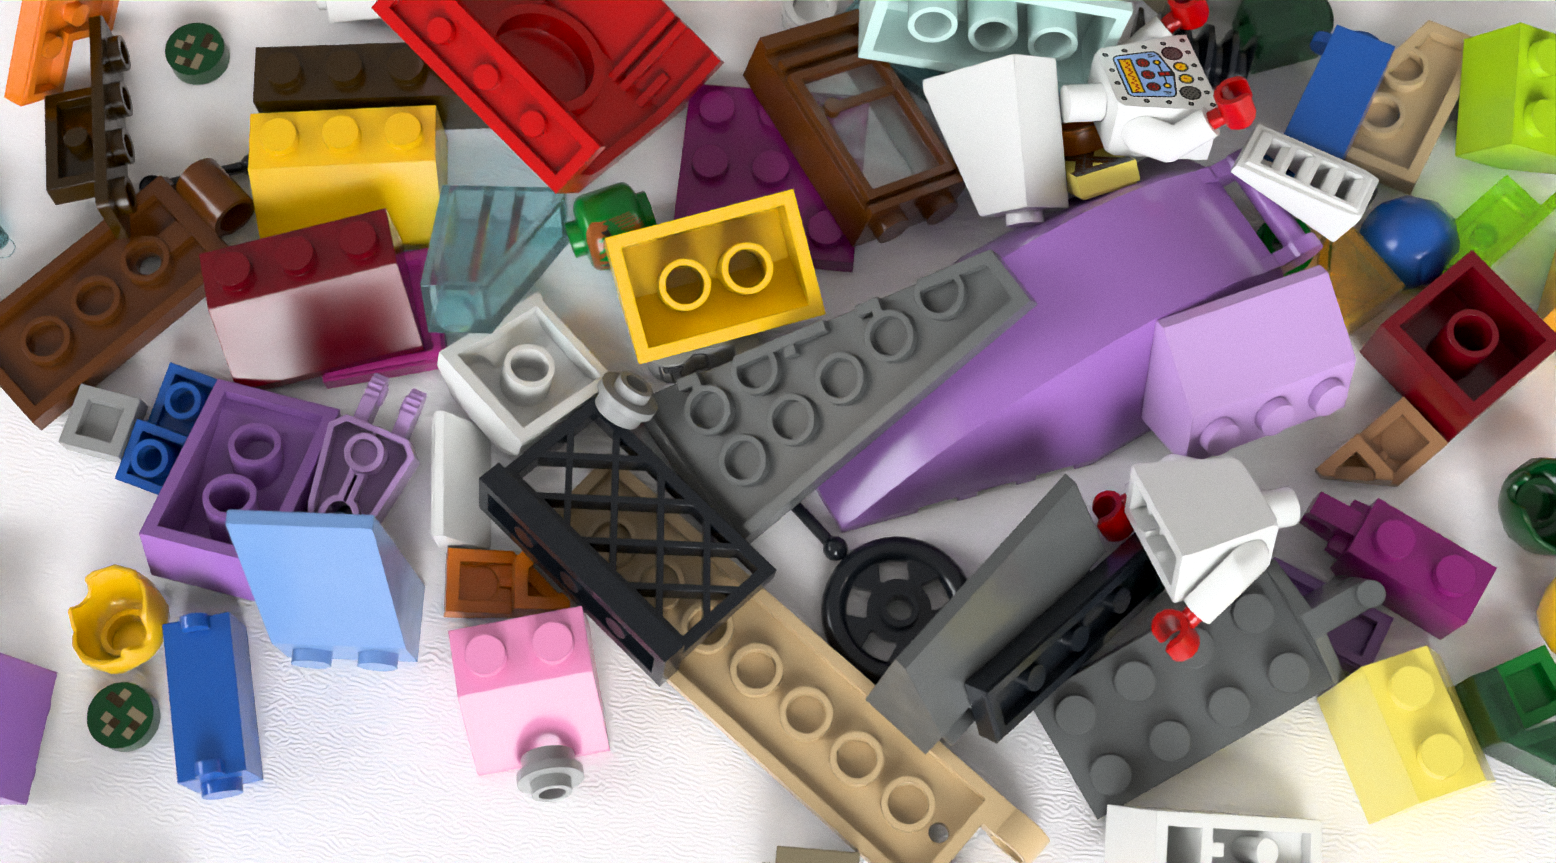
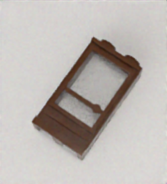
M859 9L760 37L743 73L746 82L852 247L875 239L879 243H886L901 235L910 226L924 221L928 225H934L945 220L958 208L957 199L966 187L955 161L888 62L858 57Z

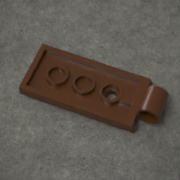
M204 158L191 164L181 174L176 185L168 177L160 175L136 194L138 210L136 213L130 214L131 237L117 240L105 220H103L0 302V387L41 431L73 405L81 384L96 387L206 297L199 254L229 247L222 237L241 229L251 219L255 211L253 199L214 159ZM158 257L161 259V265L155 272L149 275L140 272V266L147 258Z

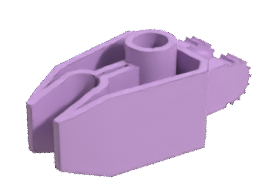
M374 373L354 416L346 414L328 423L308 500L307 512L336 513L339 508L350 506L352 514L374 515L381 524L420 464L415 448L409 440L424 407L427 393L413 388L409 395L405 396L392 432L372 425L380 406L383 405L387 397L390 378Z

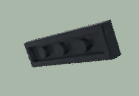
M1136 533L1132 534L964 683L979 736L994 743L1002 740L1165 590Z

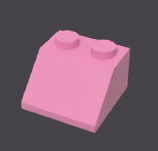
M582 606L448 631L457 696L476 771L479 776L522 768L521 757L526 752L547 745L570 747L574 750L575 758L610 751L590 625Z

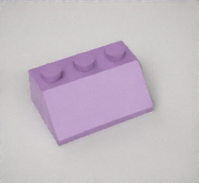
M1321 265L1156 320L1141 419L1173 454L1197 459L1219 456L1232 448L1265 436L1276 435L1286 428L1319 416L1330 415L1338 409L1345 407L1356 357L1328 272Z

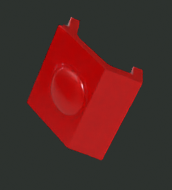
M377 0L371 7L555 194L579 193L687 108L685 104L725 63L663 0Z

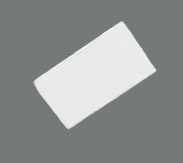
M434 411L431 430V535L444 553H447L448 548L488 550L491 546V519L479 508V477L491 469V441L474 422L445 411Z

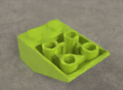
M1520 22L1464 39L1455 157L1498 169L1556 175L1555 33Z

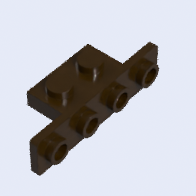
M100 15L89 18L91 87L44 96L46 192L55 205L95 198V204L99 213L116 239L119 240L131 237L130 214L136 213L138 210L135 189L128 177V165L135 163V150L131 136L126 129V117L133 115V104L129 90L124 82L123 73L131 69V60L123 37L121 35L113 36L103 16Z

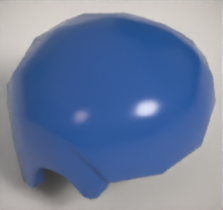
M1405 195L1383 202L1370 212L1361 225L1357 236V245L1361 267L1376 283L1406 291L1416 289L1419 286H1426L1442 275L1451 259L1459 252L1460 240L1455 218L1438 202Z

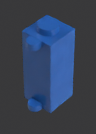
M1336 25L1332 34L1318 31L1310 42V49L1320 55L1321 58L1284 135L1345 160L1384 78L1396 46L1380 41L1369 32L1353 31ZM1265 153L1263 159L1273 163L1274 159ZM1287 169L1285 174L1294 178L1295 173Z
M230 612L208 615L206 613L186 614L181 616L178 622L162 624L177 783L196 793L201 792V797L204 800L238 796L244 792L243 784L264 780L247 627Z

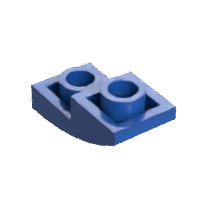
M170 362L148 421L136 420L114 479L159 495L217 378Z

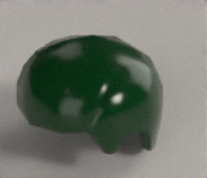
M1539 457L1529 459L1508 475L1499 494L1498 512L1504 531L1520 547L1534 554L1556 556V458Z

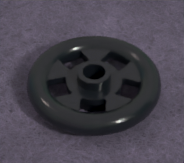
M892 536L864 543L847 554L838 563L825 585L821 601V621L825 638L834 650L876 685L893 661L942 609L932 610L929 597L921 587L938 580L950 600L968 578L960 566L947 553L923 540ZM889 562L907 563L909 579H892L882 582L880 580L879 565ZM852 589L870 592L871 594L868 599L865 618L847 615V603ZM895 600L906 602L911 608L910 617L905 620L892 618L887 611L888 604ZM873 632L885 642L895 644L896 647L888 661L878 659L862 648L870 633Z

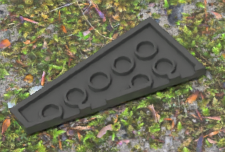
M989 249L917 279L916 284L883 298L874 297L855 305V309L828 321L824 319L735 355L732 361L703 373L695 372L676 380L677 384L653 393L658 406L657 412L650 421L642 422V424L678 476L751 544L1038 305V303L1001 256Z

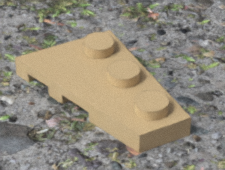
M1428 20L1392 54L1384 78L1344 161L1371 173L1379 179L1378 183L1411 195L1459 98L1464 39L1472 36Z

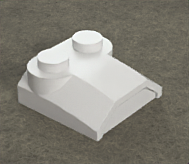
M538 291L441 350L437 361V367L454 401L499 450L516 457L522 455L592 398L597 397L599 394L598 382L605 373L609 372L543 301L544 297Z

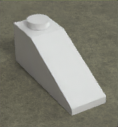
M1107 804L1104 863H1321L1322 820Z

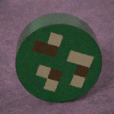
M205 23L183 25L175 30L166 42V60L174 74L185 83L191 85L211 83L218 79L229 65V49L219 31L211 25Z
M129 682L114 683L103 688L92 699L87 711L88 730L98 743L118 752L134 751L146 745L156 734L161 718L160 708L154 696L140 686Z

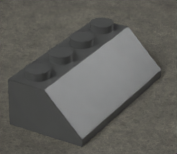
M1066 473L900 653L865 700L925 755L941 738L950 746H953L975 721L972 709L969 707L970 701L964 683L1090 573L1091 567L1106 552L1079 488L1072 478Z

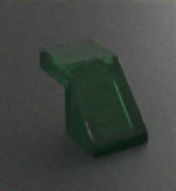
M1497 667L1472 675L1455 685L1454 687L1483 753L1556 788V721L1526 731Z

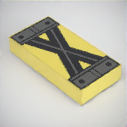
M1104 148L1086 154L1064 156L1067 192L1082 200L1119 190L1140 181L1137 161L1129 156L1112 155L1105 151Z

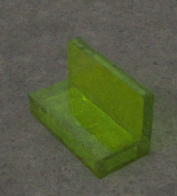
M1506 174L1455 219L1460 240L1459 252L1451 259L1443 273L1471 250L1492 270L1496 269L1556 213V192L1540 205Z

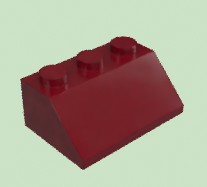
M386 208L199 254L208 311L234 383L261 390H269L321 377L326 373L425 350L408 265L404 255L403 242Z

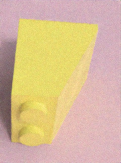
M1428 645L1362 666L1316 698L1369 825L1496 781L1442 657Z

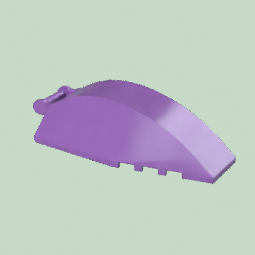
M1242 148L1231 153L1225 159L1207 167L1189 159L1162 162L1146 157L1137 162L1140 181H1137V183L1086 200L1074 196L1068 199L1069 208L1044 213L1043 223L1028 227H1016L960 257L954 263L956 264L991 249L1001 256L1038 305L820 485L816 491L838 528L844 533L917 513L919 508L953 498H957V501L977 496L978 491L1015 482L1016 485L1035 480L1037 475L1069 466L1077 469L1091 465L1151 431L1141 419L1156 320L1284 277L1283 274L1316 255L1322 249V243L1314 232L1306 234L1291 213L1230 172ZM1236 181L1284 248L1271 254L1223 187Z

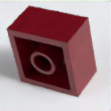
M1471 250L1385 320L1359 352L1449 443L1556 351V332Z

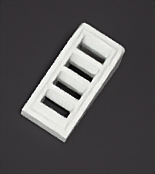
M1259 123L1252 129L1230 171L1333 243L1362 218L1379 182L1377 177L1354 164ZM1265 153L1274 159L1271 167L1261 164ZM1287 169L1295 173L1294 178L1285 174Z

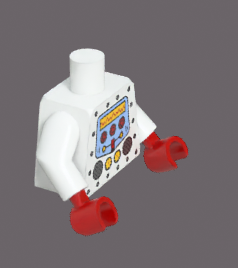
M1167 0L1171 11L1162 19L1156 15L1129 39L1116 46L1101 48L1094 54L1087 84H1070L1061 87L1059 95L1061 119L1064 123L1093 121L1105 151L1112 155L1150 157L1162 162H1174L1178 159L1207 160L1214 138L1220 135L1219 128L1226 125L1230 129L1240 130L1247 128L1253 123L1256 117V107L1252 100L1253 94L1247 80L1241 76L1231 77L1222 81L1213 91L1187 35L1173 34L1179 28L1195 30L1202 27L1207 22L1209 16L1207 1Z
M1169 454L1158 462L1134 464L1131 469L1130 481L1124 486L1125 493L1120 496L1115 491L1106 490L1097 494L1092 502V511L1099 519L1097 528L1104 538L1109 542H1119L1129 537L1135 531L1173 603L1185 601L1187 607L1181 612L1175 609L1163 610L1155 615L1151 624L1152 634L1159 643L1165 642L1173 633L1180 631L1176 638L1169 641L1165 650L1177 662L1186 661L1197 652L1200 645V636L1195 627L1201 621L1210 624L1270 565L1278 529L1295 526L1300 521L1299 500L1291 487L1284 486L1260 491L1243 462L1233 457L1197 459L1178 454Z

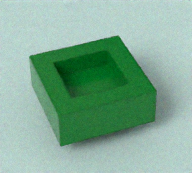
M1545 645L1478 675L1511 736L1556 716V664Z

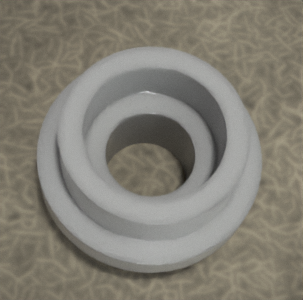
M622 371L621 373L607 372L598 382L599 394L595 398V405L599 412L613 424L625 429H636L641 422L650 421L657 412L658 406L653 397L651 385L636 373L630 371Z
M547 745L526 752L521 757L522 768L516 773L517 788L523 793L532 795V798L538 802H554L565 799L572 794V788L578 786L584 780L583 765L575 760L574 750L563 745Z

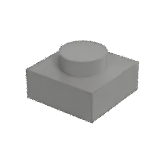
M81 384L58 443L69 451L120 463L136 420H144L148 406L141 398Z

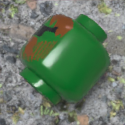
M619 182L578 196L573 203L575 220L564 223L575 258L587 255L592 266L599 271L611 269L603 242L605 238L657 225L645 191L635 193L633 188L625 182Z

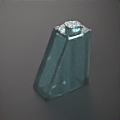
M442 185L420 284L428 332L492 334L569 244L564 223L569 222L567 194H555L550 187Z

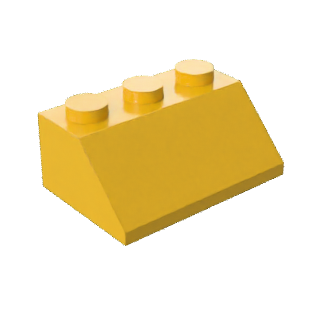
M436 105L250 114L248 172L260 239L386 208L403 242L404 250H418L429 247L431 249L447 248L448 139Z
M794 189L607 237L603 241L638 364L826 314Z

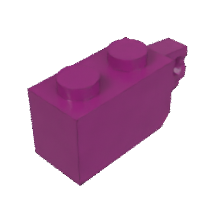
M1321 491L1313 498L1299 522L1328 542L1324 551L1334 558L1329 568L1335 576L1345 575L1378 581L1383 585L1386 592L1385 600L1381 605L1439 640L1468 622L1497 570L1495 566L1380 498H1377L1370 506L1357 500L1351 502L1349 506Z

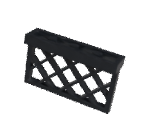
M594 397L507 467L498 462L479 477V508L578 606H582L584 612L660 687L679 670L681 661L775 577L777 569L630 429L619 427L606 419L595 405L596 397ZM594 421L612 439V454L573 453L574 437ZM566 444V452H556ZM620 447H621L628 455H620ZM537 466L565 467L564 493L536 492L523 477ZM573 468L611 469L610 496L572 494ZM619 470L646 471L657 482L656 498L618 496ZM665 490H666L674 499L665 498ZM553 508H564L563 518ZM571 509L610 511L609 538L582 537L570 525ZM618 511L656 513V540L617 538ZM664 513L691 514L702 525V542L664 540ZM711 535L720 543L711 542ZM598 552L609 553L608 562ZM617 553L655 555V583L628 582L616 571ZM664 555L702 557L701 585L663 583ZM711 557L736 558L752 575L740 586L710 585ZM644 597H654V607ZM663 598L701 599V620L687 633L681 635L663 617ZM710 600H723L710 611Z

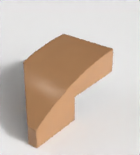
M1403 396L1360 434L1357 433L1319 465L1314 472L1321 479L1398 487L1445 448L1448 442Z

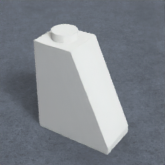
M1011 54L923 80V91L981 217H1006L1007 227H1028L1043 223L1044 213L1069 208L1056 58Z

